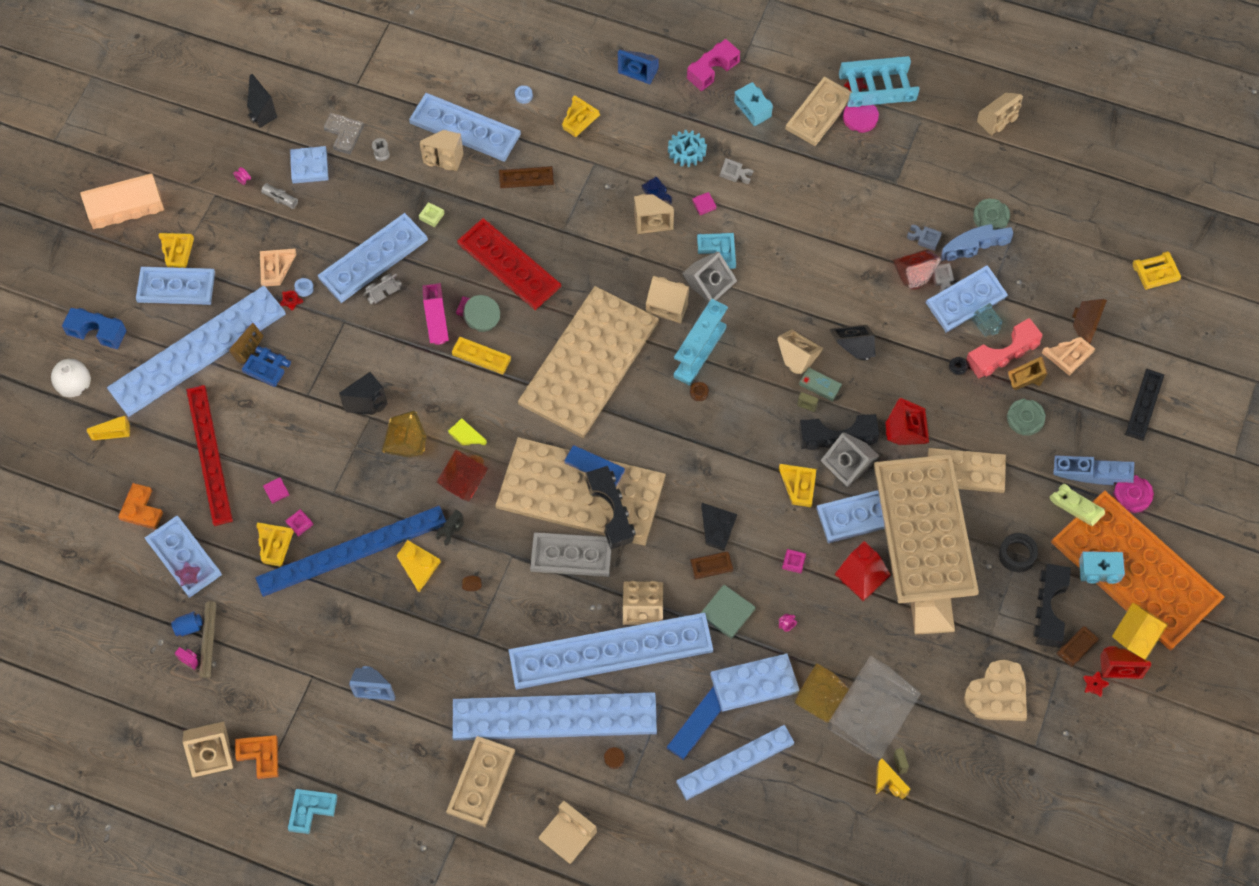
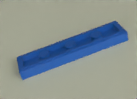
M714 686L667 746L668 750L682 760L686 758L721 712Z

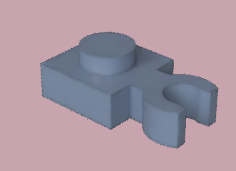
M911 225L910 230L914 231L915 234L908 232L907 238L909 240L917 239L919 240L918 245L935 251L942 232L928 227L920 230L918 226Z

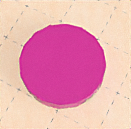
M847 105L844 109L843 121L850 130L864 133L875 128L879 112L874 105L848 107Z
M1134 475V483L1118 482L1114 488L1113 495L1114 499L1126 510L1137 513L1149 507L1154 492L1146 479Z

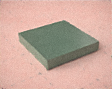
M723 585L701 613H705L707 622L732 639L755 611L756 607L726 585Z

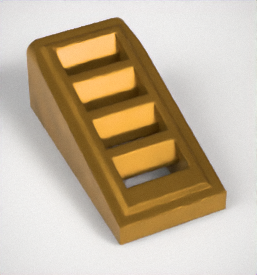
M252 323L232 345L229 352L237 362L245 365L250 355L254 354L264 335Z

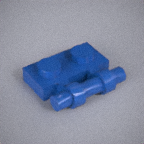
M258 346L255 352L260 355L256 357L251 354L243 366L242 372L270 386L276 387L285 373L284 369L280 368V366L283 365L289 368L291 361L282 354L277 355L271 352V349L267 347L262 348ZM270 359L274 362L271 364L265 360Z

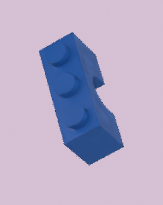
M70 308L62 325L66 335L84 340L89 331L97 329L99 331L96 337L99 343L117 350L127 331L121 320L117 318L110 319L100 313H89L82 308Z

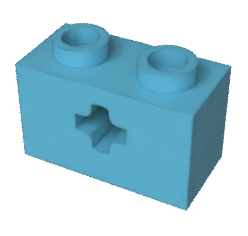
M753 82L735 91L734 102L753 126L772 117L773 105L771 101L764 97L762 90L756 87Z
M1082 552L1079 558L1081 581H1087V583L1091 584L1107 581L1109 584L1121 582L1125 575L1123 552Z

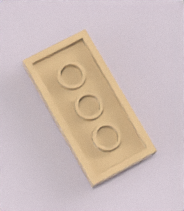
M823 77L786 124L785 129L816 146L845 109L852 92Z
M928 449V457L952 455L958 489L1004 493L1006 455Z
M477 736L446 811L447 814L486 828L515 754V749Z

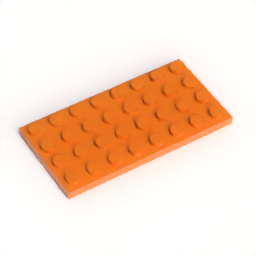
M1103 491L1093 503L1103 508L1105 515L1093 526L1076 517L1052 539L1051 543L1078 568H1080L1079 558L1082 552H1123L1125 575L1121 582L1109 584L1107 581H1099L1096 584L1126 611H1128L1132 603H1135L1168 623L1159 641L1171 651L1224 599V596L1110 494Z

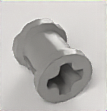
M377 138L372 142V149L377 161L387 160L390 156L387 149L388 143L383 138Z

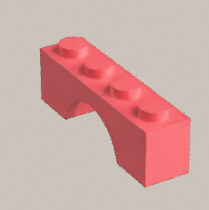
M1028 318L1014 326L1011 334L1012 344L1004 349H992L983 344L969 352L966 361L978 379L984 375L987 377L998 367H1005L1010 360L1022 357L1027 350L1036 349L1040 345L1043 334L1031 319Z

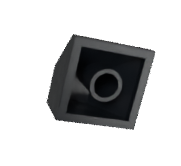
M252 73L249 76L247 101L249 114L247 115L253 124L256 123L261 128L278 117L272 97Z
M868 325L830 329L836 342L856 359L869 360L870 357H876L875 337Z

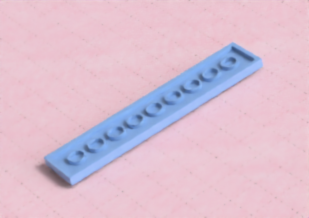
M262 286L112 383L107 389L126 415L130 417L229 352L232 345L252 323L261 331L286 315V313L267 288Z
M705 613L508 650L515 688L517 690L712 653L713 646Z
M655 693L453 699V740H475L477 736L484 739L657 734Z

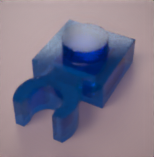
M657 176L642 185V190L647 195L653 194L662 201L667 200L670 204L672 203V197L666 194L667 188Z

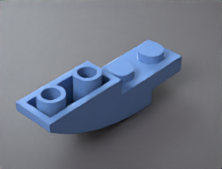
M992 224L969 230L950 241L942 249L940 259L941 261H952L962 257L970 258L977 255L979 248L986 249L995 245L1004 246L1011 242L1013 236L1012 228L993 230Z
M1055 456L1054 475L1074 481L1102 485H1114V482L1134 483V462L1095 461L1094 457Z

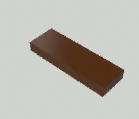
M553 166L499 170L500 189L554 185Z

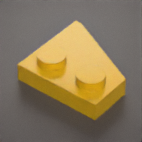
M574 95L572 105L567 110V116L564 118L562 127L565 131L577 137L600 116L599 110Z
M159 233L167 267L186 268L194 241L193 235Z
M784 464L779 465V471L792 505L812 506L817 469Z
M257 522L261 561L264 564L282 567L294 531L292 528Z
M408 540L397 554V559L418 592L421 591L441 562L439 558Z

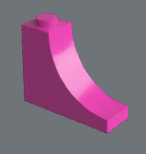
M441 283L422 285L430 343L435 345L444 344L445 341H449Z

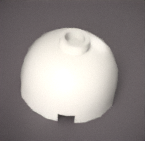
M64 359L58 362L51 373L53 387L64 397L79 396L90 385V372L77 359Z

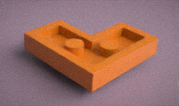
M132 483L118 516L119 520L156 530L163 512L161 509L146 506L152 489Z
M276 735L235 739L237 761L256 759L258 779L279 777L278 737Z

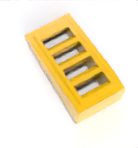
M122 416L87 428V433L92 441L129 437L130 424L127 417Z

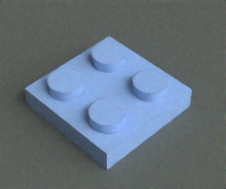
M326 146L290 150L293 184L329 180Z

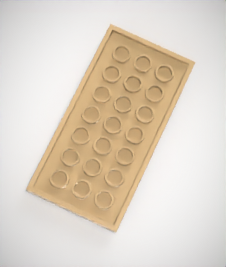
M594 286L518 400V405L584 438L655 329L659 318Z
M517 438L496 502L497 509L604 536L605 526L613 518V510L610 504L600 497L590 495L584 479L585 472L565 464L564 461L570 450ZM608 460L625 468V472L616 489L619 488L623 498L621 503L623 507H627L629 513L628 522L633 524L636 532L632 543L646 546L666 474Z
M952 455L874 462L898 603L978 595L979 590Z

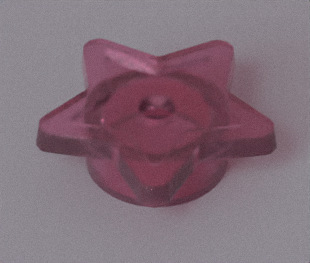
M185 562L181 570L175 571V575L180 578V585L197 584V574L200 568L191 567L188 562Z

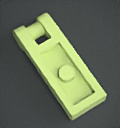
M1062 484L1059 487V491L1057 493L1054 492L1050 496V500L1055 505L1090 526H1093L1105 515L1103 508L1074 492L1066 484Z

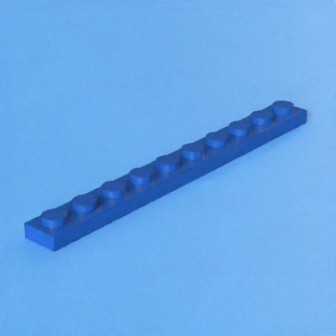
M437 506L255 578L264 597L443 527L446 520L440 506Z

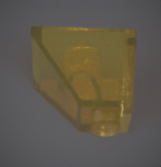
M410 411L390 418L381 452L409 458L423 454L427 436L417 412Z
M816 663L806 679L795 704L830 724L850 690L833 672Z

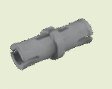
M268 183L262 187V194L273 198L275 202L282 203L291 209L296 207L298 199L286 194L284 190L277 189Z

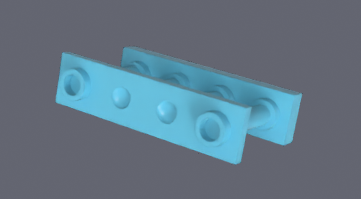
M910 57L842 62L839 78L840 80L848 79L852 91L849 96L848 107L916 101L920 88L919 86L910 87L906 74L911 64ZM899 74L903 88L893 89L889 75ZM872 76H882L886 90H876ZM865 77L869 91L859 92L855 78Z
M711 298L674 356V359L681 362L674 373V378L689 386L691 385L726 330L727 324L720 320L727 311L728 306Z

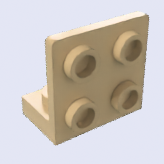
M624 582L623 625H641L663 621V582Z
M563 801L559 806V813L539 836V840L571 864L597 833V829L592 822Z

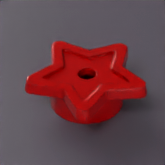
M863 78L856 79L859 92L867 88V85L863 83ZM846 82L844 87H848V90L851 91L849 82Z
M295 290L283 291V300L279 304L280 306H288L291 311H294L297 304L303 303V299L298 297Z
M1099 671L1093 676H1083L1086 682L1085 693L1090 692L1101 697L1103 688L1109 686V682L1101 678Z

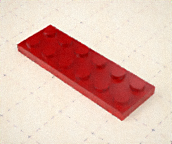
M484 218L457 240L461 248L534 310L538 309L561 288L560 282Z

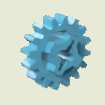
M684 130V134L678 131L677 136L672 135V140L668 142L670 159L674 158L675 164L680 162V166H683L684 163L688 167H690V163L696 166L697 160L702 162L703 156H706L707 144H705V139H700V133L694 135L693 130L690 133Z

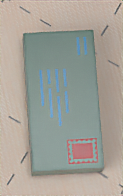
M809 367L799 383L800 386L832 402L842 387L841 383Z

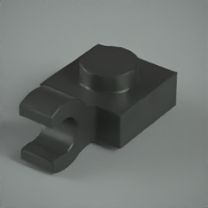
M455 510L444 523V527L436 534L437 540L442 536L447 537L444 540L445 546L450 544L451 535L455 531L458 532L464 524L461 512Z

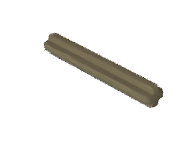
M213 601L205 603L199 672L201 678H210L216 614V603Z

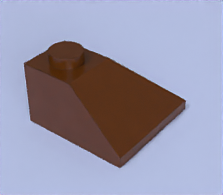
M1106 299L1082 301L1080 307H1075L1072 318H1075L1073 327L1078 336L1089 344L1098 326L1107 302Z

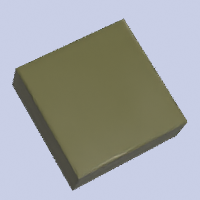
M801 392L797 406L815 412L819 399Z
M903 748L896 749L893 758L898 773H907L909 765Z

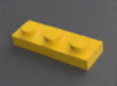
M459 337L452 350L453 356L502 375L511 361V356L462 337Z

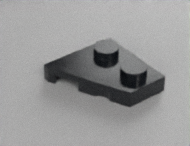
M702 503L701 511L706 545L725 551L737 519V514Z

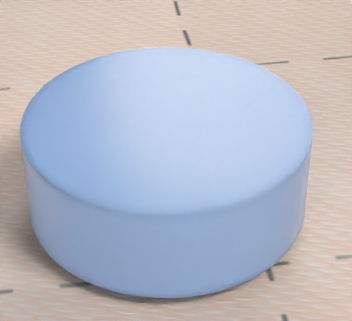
M523 85L515 90V99L519 103L526 104L532 100L533 93L530 87Z
M301 278L295 282L294 287L297 295L306 297L312 294L313 283L311 280Z

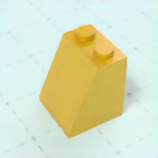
M1132 603L1112 637L1128 650L1146 659L1168 623Z

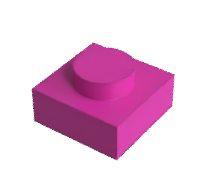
M179 647L175 652L178 660L193 670L199 665L196 659L197 655L190 649L185 651Z

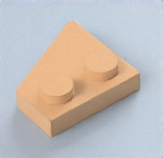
M296 249L260 251L262 286L281 285L296 256Z
M1079 337L1072 339L1070 342L1059 343L1056 347H1046L1043 349L1042 354L1070 376L1094 353L1095 348Z

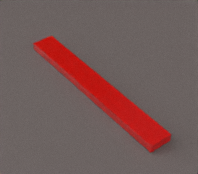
M201 385L186 389L213 525L217 526L233 522L206 386Z

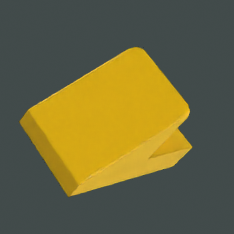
M880 759L876 773V794L889 785V790L894 796L904 799L909 794L910 788L883 759Z

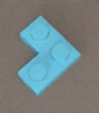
M734 233L697 234L698 254L720 252L730 269L736 268Z
M296 789L288 831L310 834L313 814L334 816L337 794Z

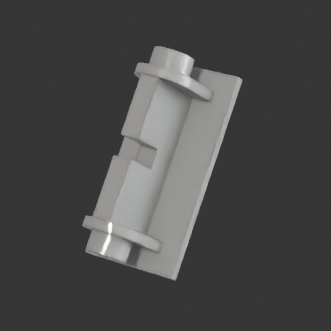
M388 274L381 279L382 282L378 285L373 283L366 287V292L363 296L368 295V302L376 304L386 298L382 291L385 290L388 295H391L400 290L402 284L399 280L396 281L394 279L397 274L393 276Z

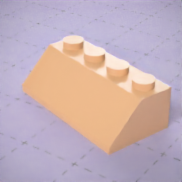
M153 174L80 192L93 229L104 228L111 224H119L126 220L138 219L141 216L164 211L161 194Z

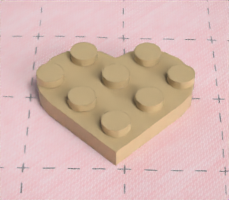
M1008 660L992 662L986 670L984 678L971 681L966 689L964 696L966 708L975 714V717L981 719L1026 721V683L1021 665Z

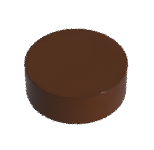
M695 382L691 385L690 396L693 400L704 401L708 397L709 388L705 383Z
M471 575L462 579V589L465 591H477L482 587L481 578Z
M612 747L605 752L604 762L607 767L618 769L624 764L625 757L621 749Z

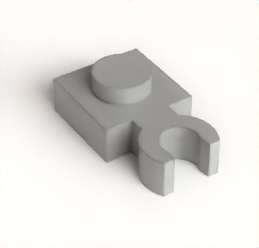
M725 158L719 176L733 182H737L739 178L744 184H749L751 179L745 175L752 176L753 170L741 169V163Z
M950 263L931 267L930 270L935 286H941L939 293L952 286L950 283H953L954 277Z

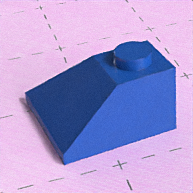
M619 50L618 73L651 84L659 69V58L642 52Z

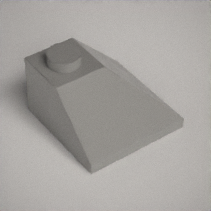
M720 252L713 253L694 262L682 273L690 287L707 302L711 298L717 300L737 282Z
M842 433L821 459V462L849 487L870 469L879 455L867 443L849 434Z

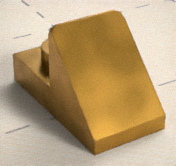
M1043 357L1034 359L1008 372L1014 390L1023 388L1031 383L1040 386L1048 375Z

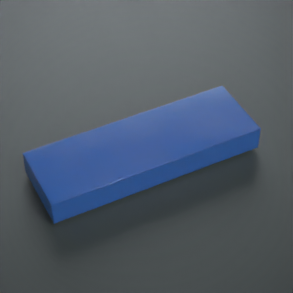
M574 445L564 461L565 464L585 473L608 466L609 470L614 472L616 482H614L615 487H617L625 472V468Z

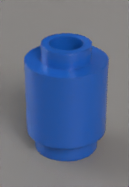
M193 611L175 618L171 624L175 635L183 637L201 630L203 621L200 614L196 615Z

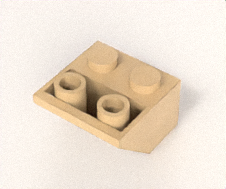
M1004 93L979 112L977 122L991 136L996 132L1002 131L1009 122L1012 123L1018 118L1023 96L1015 93Z
M442 130L420 141L424 164L441 167L445 170H458L464 154L460 133Z
M653 276L646 301V312L681 323L688 306L689 287L680 282L668 281L664 277L658 278Z

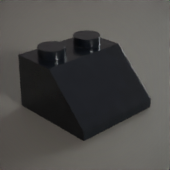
M371 372L339 392L343 408L348 413L373 415L376 412L382 411L388 405L384 387Z

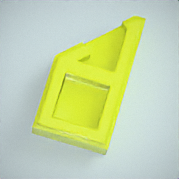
M460 419L448 430V433L462 446L487 444V440L463 419Z

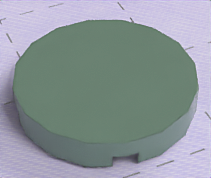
M988 198L979 202L975 207L973 220L978 227L992 224L993 230L1004 229L1010 220V211L1005 204L1000 203V200Z
M473 296L464 306V321L470 328H474L479 332L489 331L496 326L500 319L499 306L488 296Z
M1020 399L1010 406L1007 413V422L1016 433L1033 435L1043 428L1046 415L1043 407L1038 402Z

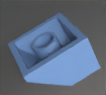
M368 666L355 669L349 684L354 697L395 701L391 684L377 670Z

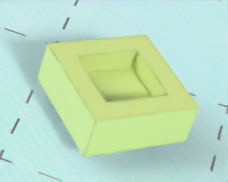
M428 202L420 213L419 220L435 227L443 217L444 210Z

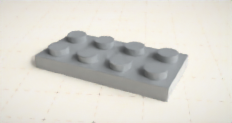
M534 533L531 572L609 577L611 550L606 537Z

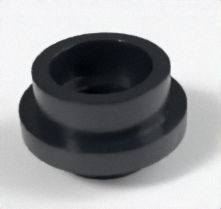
M955 357L949 363V370L955 375H962L968 369V363L963 357Z

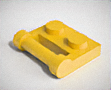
M1169 251L1152 258L1133 260V268L1137 271L1145 290L1180 281L1181 275ZM1161 262L1166 263V264H1163V265H1159V266H1155V267H1152V268L1144 269V267H1146V266L1158 264V263H1161Z

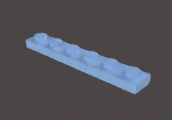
M785 725L678 779L676 783L685 799L688 800L794 745V741Z

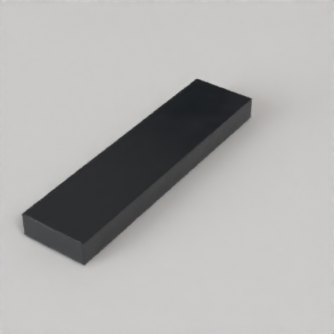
M1146 368L1125 432L1126 436L1141 441L1144 440L1165 374Z

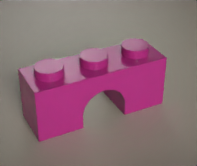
M727 39L717 43L712 50L704 53L698 61L688 66L687 79L700 91H703L714 82L715 71L712 67L720 66L726 71L730 70L740 62V51Z

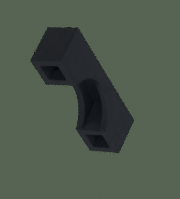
M876 414L857 415L854 424L842 431H835L825 427L820 419L800 420L799 423L801 449L815 450L819 447L830 449L842 433L849 434L868 445L877 443L879 438Z
M608 466L586 472L584 479L590 495L606 500L613 510V518L604 529L610 550L632 543L636 532L633 524L628 522L629 513L627 507H623L621 503L623 499L621 491L615 487L614 482H616L614 472L610 471Z
M1047 564L1045 569L1040 572L1039 581L1042 582V588H1039L1037 600H1040V607L1037 606L1035 618H1038V625L1034 626L1033 637H1036V644L1060 648L1063 643L1065 623L1053 613L1051 599L1059 594L1066 593L1070 581V567Z

